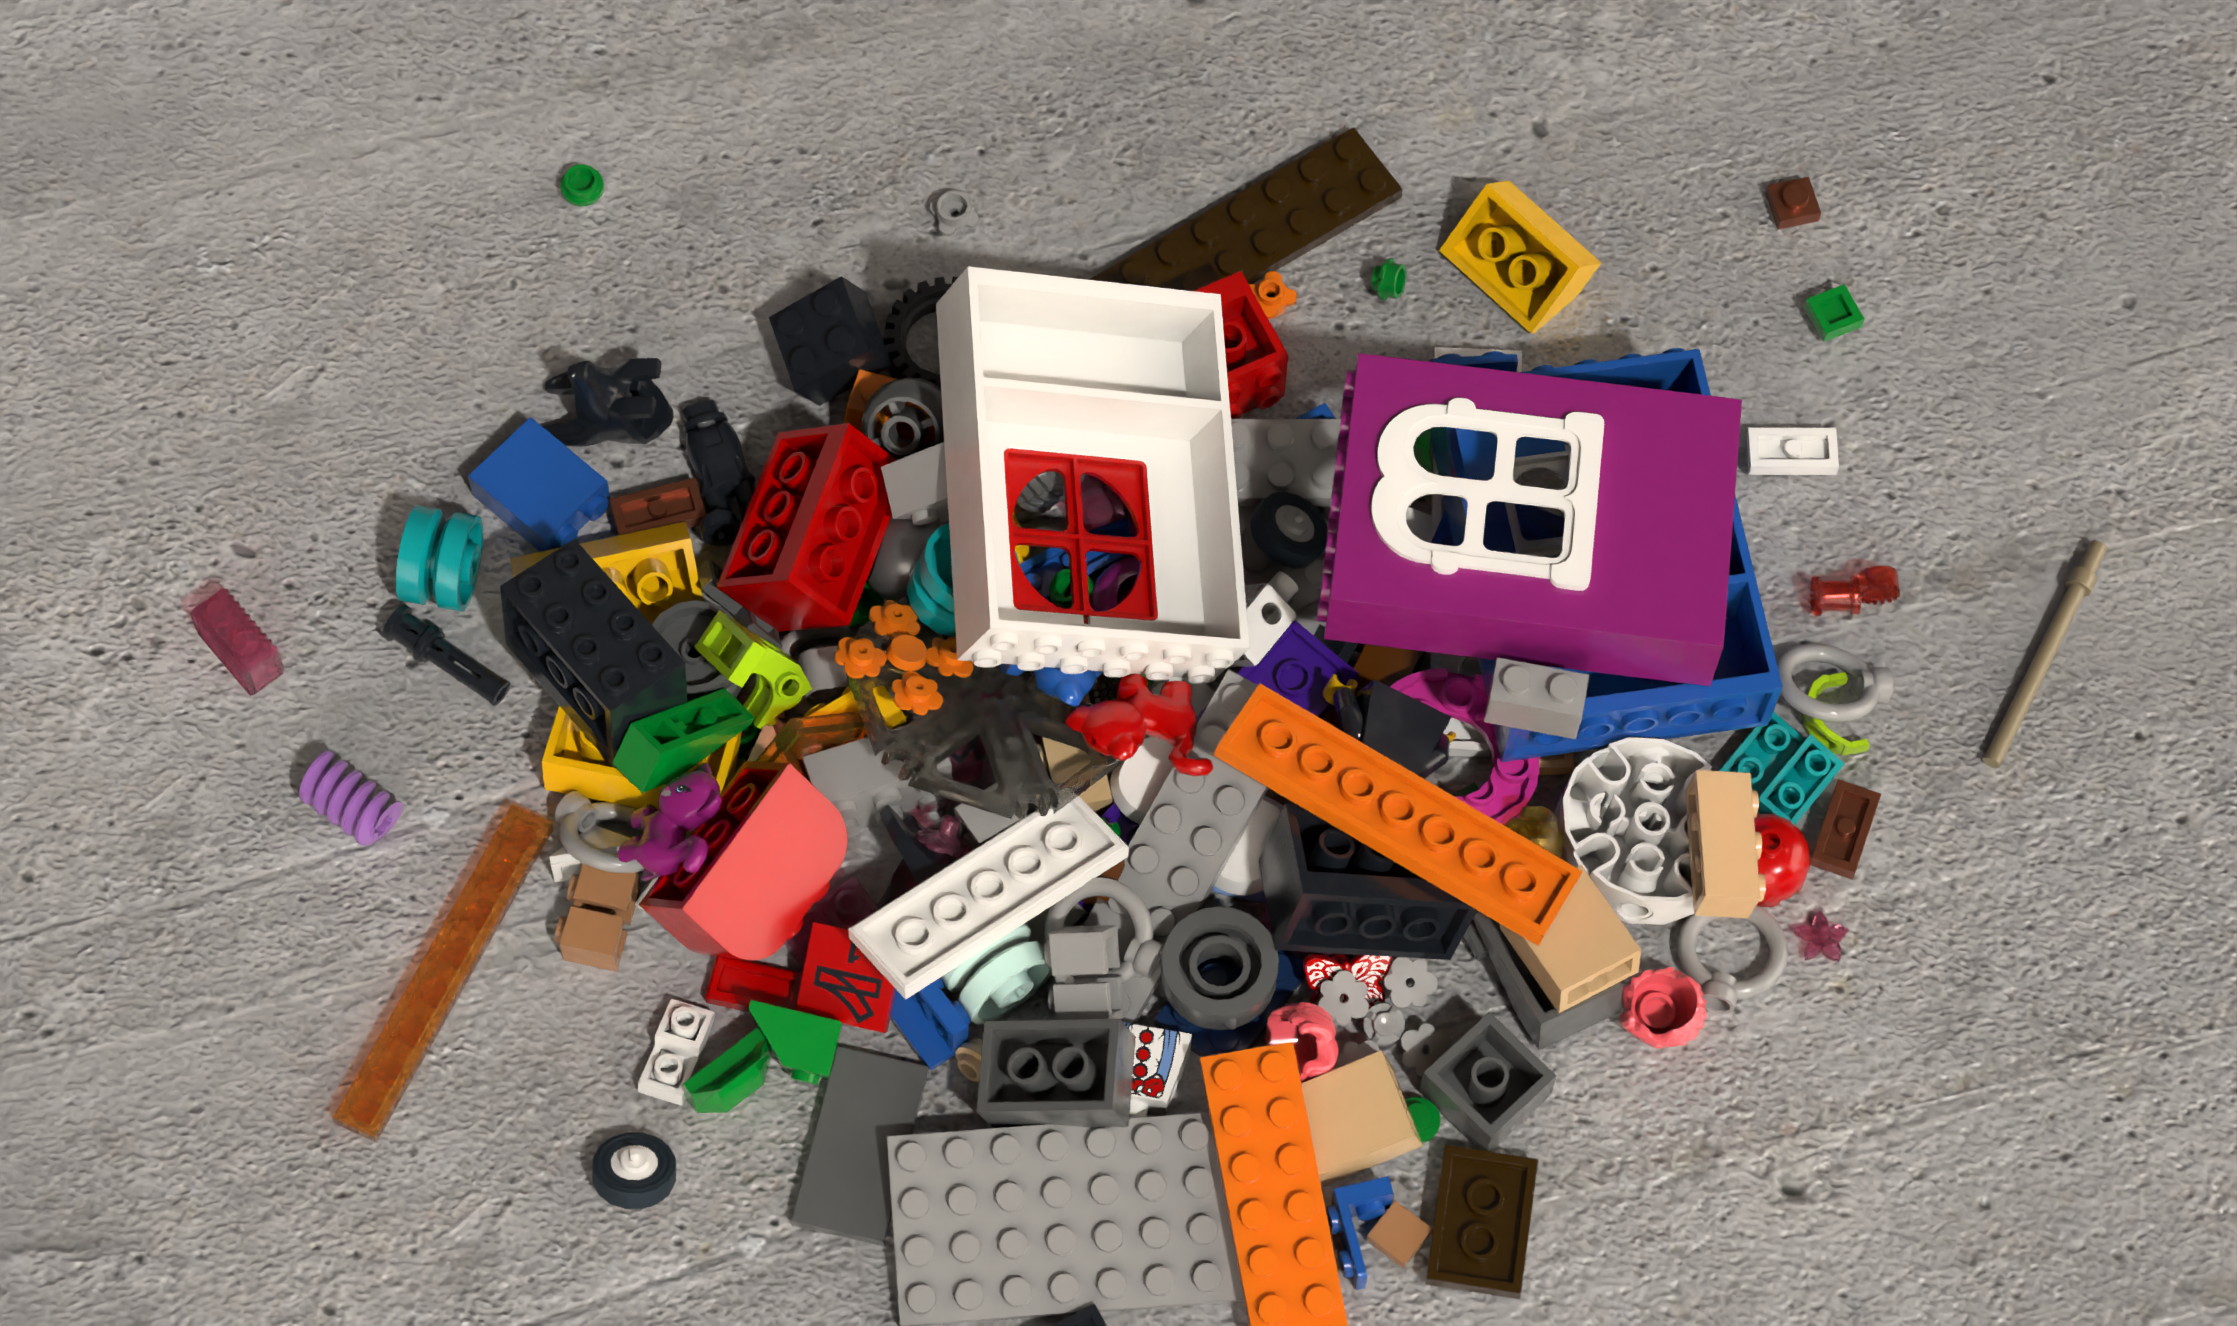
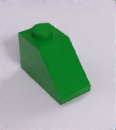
M751 1000L749 1012L783 1069L792 1071L790 1079L811 1085H818L819 1078L829 1080L843 1026L842 1022Z

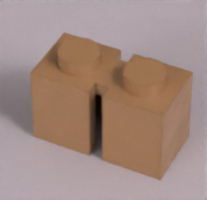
M582 864L580 874L572 875L568 886L567 900L572 901L573 905L570 906L567 917L560 916L555 932V943H559L564 961L615 972L618 971L628 932L622 929L624 925H631L636 908L635 902L641 890L638 872L613 873Z

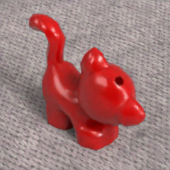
M1131 674L1123 676L1117 689L1116 700H1105L1091 706L1081 705L1071 711L1066 717L1065 723L1069 728L1081 732L1086 744L1090 748L1106 756H1113L1122 761L1127 760L1142 746L1145 735H1149L1174 746L1168 760L1179 773L1190 776H1206L1213 770V764L1210 759L1187 757L1194 747L1197 720L1195 710L1191 704V685L1185 681L1165 682L1160 690V694L1154 695L1147 687V679L1143 675Z

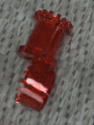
M1890 566L1866 568L1860 571L1858 575H1850L1848 580H1822L1820 576H1813L1810 582V591L1814 592L1810 593V597H1814V599L1810 600L1813 616H1821L1825 611H1849L1851 615H1859L1861 603L1877 605V601H1881V604H1885L1884 600L1891 603L1892 598L1895 601L1900 597L1898 572Z

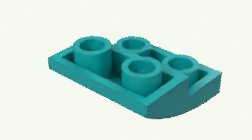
M1773 711L1768 725L1753 727L1718 771L1750 773L1752 790L1758 792V813L1776 814L1796 825L1845 763L1813 735L1810 734L1804 738Z

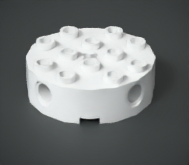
M1627 737L1610 743L1607 748L1594 752L1573 770L1550 823L1553 854L1574 867L1582 865L1621 921L1629 924L1665 925L1694 914L1685 789L1696 770L1710 771L1712 766L1696 752L1665 739Z

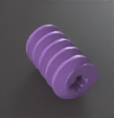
M327 750L321 753L310 765L302 779L299 788L301 801L308 805L313 804L315 812L327 815L330 823L337 826L341 825V829L346 835H355V839L360 845L368 846L374 844L396 824L402 814V802L396 801L386 808L390 799V793L381 791L373 798L372 796L376 789L375 782L369 780L359 788L358 786L362 779L360 771L354 770L344 777L348 769V763L345 760H340L331 767L335 757L334 752Z

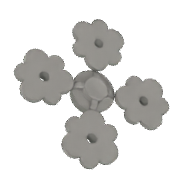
M1397 957L1392 961L1390 967L1391 974L1386 975L1383 980L1385 988L1391 990L1390 1000L1392 1004L1380 1003L1369 1009L1368 1001L1364 998L1368 993L1367 985L1361 981L1356 982L1354 975L1349 971H1339L1334 975L1332 981L1327 980L1321 983L1320 993L1323 997L1320 998L1318 1006L1327 1011L1331 1017H1334L1335 1021L1340 1025L1348 1024L1352 1018L1359 1019L1365 1016L1364 1030L1370 1039L1362 1041L1359 1045L1353 1041L1346 1042L1342 1048L1343 1054L1338 1055L1335 1069L1380 1051L1377 1044L1389 1045L1401 1037L1400 1043L1405 1050L1401 1057L1403 1064L1408 1067L1414 1066L1416 1074L1423 1077V1072L1451 1047L1452 1039L1450 1035L1442 1030L1435 1031L1434 1027L1429 1023L1421 1024L1418 1031L1407 1030L1404 1032L1405 1019L1397 1007L1405 1008L1411 1003L1416 1007L1425 1005L1427 1002L1426 994L1433 993L1438 986L1436 976L1427 971L1428 964L1424 959H1415L1412 962L1407 957ZM1408 978L1412 979L1413 982L1410 987L1406 985ZM1342 994H1345L1347 998L1344 1003L1339 1000ZM1424 1045L1428 1047V1052L1426 1054L1422 1053V1047Z

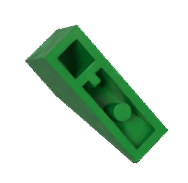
M724 688L631 723L612 764L644 793L665 785L670 780L687 772L750 726L755 717Z

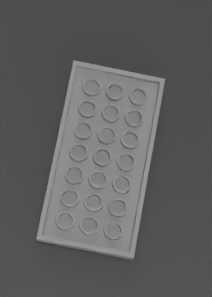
M1209 1112L1129 1118V1127H1077L1045 1124L887 1136L900 1326H932L1073 1315L1093 1304L1102 1313L1245 1302Z

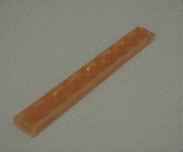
M511 804L333 1116L335 1124L377 1143L552 834L554 827L551 821Z

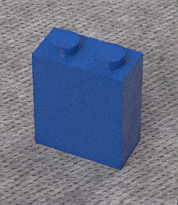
M531 417L468 475L473 496L539 552L561 548L573 539H576L578 531L590 520L595 521L604 514L609 506V499H611L607 480Z

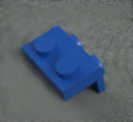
M938 978L907 999L896 990L891 1013L892 1021L923 1063L929 1066L930 1070L935 1069L955 1056L956 1050L962 1043H968V1025L971 1024L970 1018L963 1006L957 1000L950 1002L941 990L944 988L941 978Z

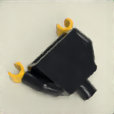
M1332 674L1322 694L1327 702L1335 706L1341 731L1423 779L1447 763L1450 743L1456 737V733L1450 731L1447 735L1443 733L1449 724L1451 716L1377 680H1373L1357 691L1355 695L1354 691L1358 684L1356 680L1349 679L1347 684L1343 685L1338 681L1337 675Z

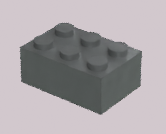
M1120 1019L985 1021L976 1112L993 1128L1045 1124L1077 1127H1129L1136 1036Z

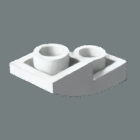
M671 998L656 1031L655 1046L639 1079V1093L677 1105H683L685 1100L683 1083L696 1073L715 1018L714 1011Z

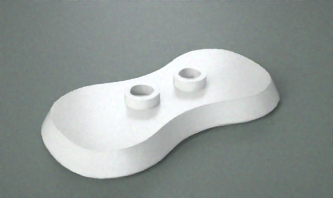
M1145 735L1142 746L1138 748L1131 758L1117 761L1110 779V791L1115 804L1127 818L1139 825L1173 768L1168 757L1174 746L1149 735ZM1264 796L1216 881L1215 887L1227 893L1241 896L1254 895L1264 890L1258 860L1284 808L1282 804Z

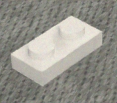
M1748 428L1746 444L1749 475H1837L1839 460L1836 428Z

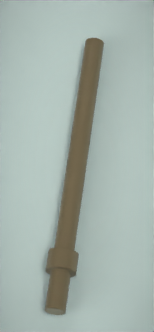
M2091 541L2080 565L2073 567L2065 583L2068 589L1983 758L1984 763L1993 768L2000 767L2083 597L2090 595L2097 581L2095 573L2107 551V546L2102 542Z

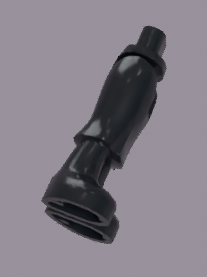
M709 399L689 405L683 409L682 413L686 421L683 426V432L686 437L688 457L700 483L701 499L706 501L708 513L700 521L702 539L705 543L713 546H728L734 544L740 525L727 499L736 497L743 522L756 489L754 486L756 479L746 465L740 440L734 428L728 422L726 414L719 412L715 400Z

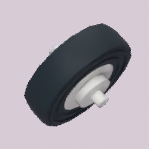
M623 1133L611 1137L599 1146L592 1160V1182L599 1196L609 1204L624 1209H644L657 1205L669 1196L676 1182V1158L669 1145L656 1136L646 1133Z

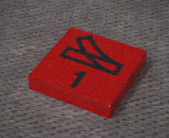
M819 921L813 922L795 1011L841 1021L842 1024L882 1033L888 1032L896 994L894 986L849 939V928Z

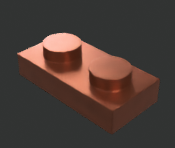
M695 477L609 499L618 535L686 522L687 528L699 526L702 517L706 515Z
M1839 779L1837 780L1810 860L1811 866L1853 880L1881 793Z

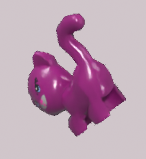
M703 763L693 772L681 774L663 786L660 790L659 810L649 804L633 811L631 816L632 827L635 829L643 828L644 831L642 837L634 836L623 842L618 850V857L621 862L626 863L636 859L644 867L642 876L644 881L676 872L683 861V867L687 872H697L706 859L709 848L706 841L696 835H691L687 839H685L687 831H692L704 824L720 810L722 801L720 786L713 777L709 764Z

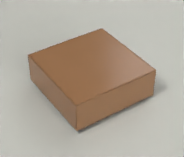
M1394 1201L1369 1232L1366 1241L1404 1269L1430 1237L1433 1228L1397 1201Z

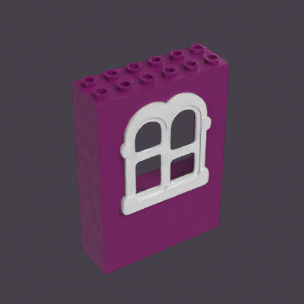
M1358 353L1356 370L1347 369L1341 407V422L1336 450L1326 552L1324 555L1322 586L1317 621L1326 622L1324 639L1497 660L1498 657L1540 666L1711 686L1724 646L1742 399ZM1432 427H1451L1493 433L1497 437L1493 478L1488 481L1440 476L1426 471L1418 464L1414 457L1413 446L1416 438L1423 431ZM1520 437L1567 442L1570 445L1568 485L1565 489L1555 490L1522 486L1515 483L1513 480L1516 441ZM1427 494H1442L1464 498L1467 502V515L1463 543L1459 546H1449L1420 540L1412 534L1407 525L1406 513L1408 507L1415 499ZM1492 501L1560 509L1565 516L1560 556L1547 558L1486 549L1483 545L1487 505Z

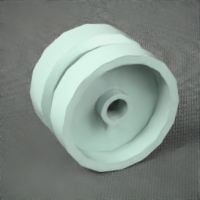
M1026 923L940 977L944 985L951 992H961L958 1002L963 1006L970 1020L976 1025L984 1024L985 1021L996 1020L1020 1006L1033 996L1052 974V969L1047 966L1045 961V948L1038 941L1029 942L1031 929Z

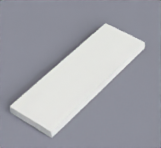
M1070 788L1027 817L848 929L849 939L894 988L907 999L1076 891L1089 880L1096 878L1129 857V847Z

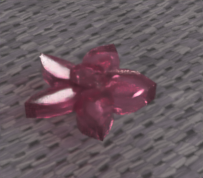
M1821 911L1814 917L1813 927L1806 925L1794 927L1793 932L1802 940L1809 941L1804 950L1805 961L1815 958L1821 952L1829 960L1840 961L1841 947L1839 942L1847 935L1848 928L1839 924L1829 927L1828 920Z

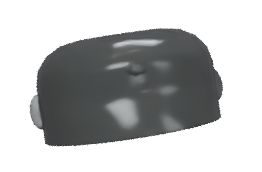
M1228 907L1199 909L1178 922L1167 937L1163 947L1161 963L1163 990L1172 1007L1191 1024L1210 1030H1235V1028L1249 1023L1260 1015L1270 1003L1276 989L1279 965L1278 952L1275 950L1270 932L1250 914ZM1223 958L1232 961L1240 967L1241 975L1235 982L1227 986H1215L1201 978L1197 967L1208 959Z

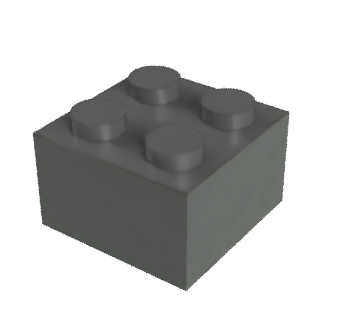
M1488 1012L1423 1072L1420 1092L1478 1149L1491 1152L1552 1094L1557 1076L1492 1013Z

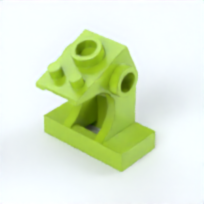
M721 610L717 612L694 647L729 681L741 688L750 675L756 673L755 687L743 706L755 717L752 723L759 729L766 724L767 726H773L777 722L776 717L779 714L795 707L802 697L812 690L800 665L784 650L743 627L733 617Z

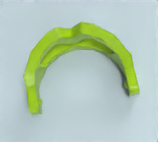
M1846 672L1832 675L1822 674L1821 677L1812 683L1808 696L1816 699L1827 688L1846 684L1848 681ZM1802 713L1803 728L1808 736L1810 734L1813 735L1833 754L1845 756L1869 750L1868 739L1849 742L1830 730L1822 720ZM1818 730H1819L1827 739H1825V738L1818 732Z

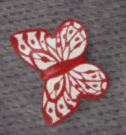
M1315 954L1306 956L1303 960V970L1308 985L1314 990L1310 1003L1318 1005L1320 998L1323 997L1320 993L1321 983L1327 980L1332 981L1334 975L1343 970L1351 972L1356 982L1361 981L1367 985L1368 993L1364 998L1368 1001L1369 1009L1385 1001V993L1378 982L1384 980L1385 976L1388 975L1392 957L1356 955L1352 958L1346 954H1338L1331 958ZM1342 994L1339 997V1000L1342 1003H1344V1001H1346L1347 999L1345 994Z

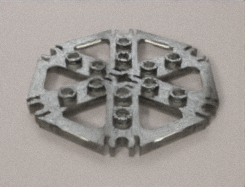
M908 595L897 603L910 606ZM1051 602L1057 607L1069 609L1068 607ZM870 620L859 628L855 639H869L873 642L875 648L881 649L886 654L887 647L892 640L889 639L888 635L881 636L874 631L875 623ZM942 635L944 640H946L949 637L946 635ZM887 658L885 665L880 667V673L876 677H869L865 674L864 677L856 679L846 674L875 757L880 751L885 750L881 760L884 766L892 760H900L904 765L901 767L898 778L901 781L911 778L908 786L1009 819H1012L1015 813L1019 819H1024L1029 808L1028 803H1032L1038 807L1041 817L1047 816L1050 806H1052L1053 814H1055L1123 763L1122 760L1116 759L1113 756H1106L1093 750L1086 744L1081 732L1074 731L1066 725V717L1071 711L1081 705L1091 706L1093 704L1081 701L1079 706L1073 707L1061 699L1046 695L1037 689L1033 671H1025L1018 676L1002 673L1000 665L978 667L973 663L972 674L968 677H959L954 673L951 676H943L938 672V667L931 666L926 662L921 669L913 672H917L922 677L934 680L937 683V692L943 697L942 706L937 710L929 709L927 714L920 715L901 730H890L887 728L873 689L877 686L891 687L894 680L902 679L903 675L909 671L898 669ZM1102 673L1096 678L1095 684L1102 701L1116 700L1117 689L1120 683L1119 677H1107ZM1001 690L998 698L992 696L981 701L983 693L989 695ZM1032 733L1085 751L1090 757V763L1065 782L1055 784L1048 777ZM980 735L998 783V788L993 791H984L947 779L940 775L937 765Z

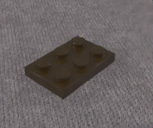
M1445 1145L1425 1285L1520 1299L1538 1159Z

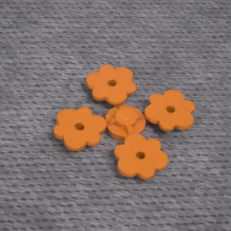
M888 600L883 606H873L869 611V619L875 623L874 631L881 636L888 635L889 639L892 640L887 647L886 654L881 649L875 648L873 642L869 639L862 638L856 640L845 637L838 643V651L835 653L834 660L837 664L844 666V672L849 677L858 679L864 677L865 674L869 677L878 676L880 667L885 665L888 658L890 663L898 669L909 671L903 675L902 679L892 682L891 689L895 693L893 698L894 704L902 710L912 709L918 715H925L929 709H939L942 706L943 697L937 692L938 685L934 680L926 679L913 671L921 669L927 662L931 666L938 667V672L943 676H951L954 673L959 677H968L972 674L974 661L957 660L956 636L948 637L946 640L934 638L931 642V648L927 649L919 638L912 636L917 635L920 630V625L916 622L918 616L910 606Z

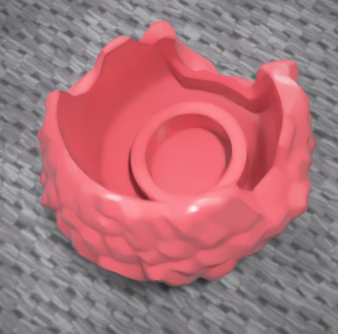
M1673 967L1644 970L1641 974L1632 977L1623 987L1622 999L1625 1011L1620 1015L1619 1023L1626 1031L1651 1047L1661 1049L1663 1047L1685 1046L1686 1042L1695 1039L1699 1034V1029L1704 1027L1703 1020L1706 1019L1707 1015L1705 1007L1707 1000L1703 998L1701 986L1690 976L1675 970Z
M1300 1002L1287 1004L1271 1012L1266 1025L1265 1041L1267 1046L1293 1041L1301 1083L1335 1069L1339 1050L1335 1039L1336 1029L1333 1018L1327 1011L1318 1005Z

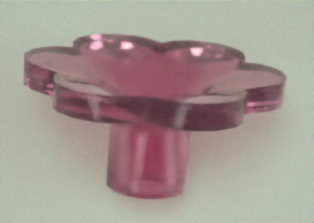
M943 816L939 830L925 827L923 831H917L915 837L917 841L926 844V847L931 851L942 854L947 853L957 858L963 857L973 849L970 843L957 835L960 820L952 816Z

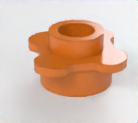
M1270 271L1265 274V278L1262 281L1249 285L1268 319L1281 315L1287 306H1293L1296 303L1297 294L1295 290L1286 287L1282 282L1281 274L1278 272ZM1269 292H1272L1275 294V296L1268 297L1267 294Z

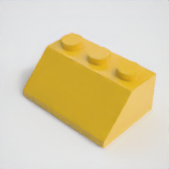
M1509 180L1487 183L1439 249L1446 258L1530 334L1539 330L1575 299L1601 265V262Z

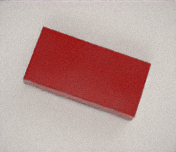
M716 956L705 996L706 1003L749 1012L750 1001L753 1000L795 1010L803 973Z

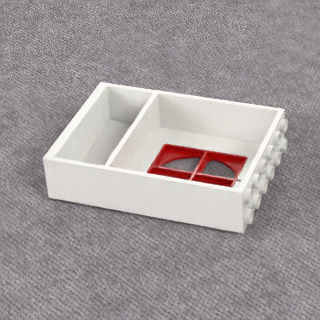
M968 266L936 303L957 660L974 661V665L978 667L1013 664L1017 665L1018 669L1024 671L1052 667L1060 668L1061 672L1066 674H1079L1091 670L1103 671V674L1107 677L1142 674L1146 675L1147 679L1153 681L1167 680L1172 677L1188 678V681L1194 684H1205L1214 681L1218 675L1233 665L1240 656L1250 649L1221 294ZM1044 472H1058L1063 477L1066 530L1055 531L1018 527L1013 521V512L1017 499L1024 487L1032 479ZM1082 475H1091L1098 478L1120 497L1134 521L1137 530L1136 537L1091 534L1086 531L1083 521ZM1017 545L1060 548L1067 552L1070 569L1071 608L1065 609L1055 606L1041 596L1031 585L1018 563L1015 554V547ZM1088 551L1129 554L1135 556L1139 561L1138 575L1130 593L1120 604L1108 611H1095L1090 606L1086 553Z

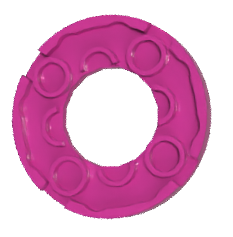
M1437 668L1413 673L1391 685V688L1451 716V718L1470 724L1484 736L1492 754L1493 768L1489 779L1478 791L1456 798L1506 827L1513 823L1526 808L1539 781L1540 757L1501 762L1493 724L1484 722L1488 699L1483 676L1474 674V677L1448 672V668Z

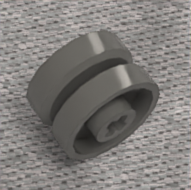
M698 600L678 603L659 614L652 623V626L686 663L687 702L724 688L738 699L747 687L748 680L742 688L734 684L694 648L719 610L731 616L729 612L714 603Z

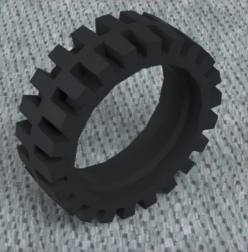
M944 277L935 278L934 286H929L927 280L918 283L917 292L909 288L903 293V301L897 299L892 306V314L888 313L884 329V343L893 365L889 367L892 378H922L941 388L940 375L920 368L911 360L906 348V337L912 325L920 318L936 312V303L952 286V284H945ZM958 277L952 278V284L958 279Z

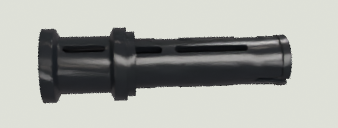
M406 604L399 606L392 613L383 628L382 637L390 642L395 640L413 652L412 656L418 662H432L457 681L488 700L493 706L498 705L505 698L511 683L444 639L445 633H443L442 628L437 625L429 626L414 616L412 608ZM407 630L412 631L413 633H415V634L418 635V636H414L413 634H411V633L408 632ZM453 662H458L466 669L480 677V679L475 678L473 675H471L470 673H468L467 671H465Z

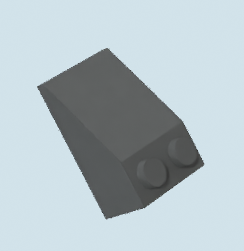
M1481 912L1475 914L1473 918L1474 923L1511 1004L1538 1050L1620 1013L1623 991L1621 982L1558 1013L1500 929V923Z

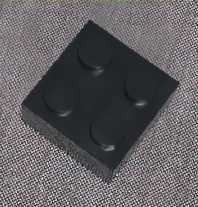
M842 276L769 317L794 391L819 406L853 388L859 369L878 374L893 366L866 292Z

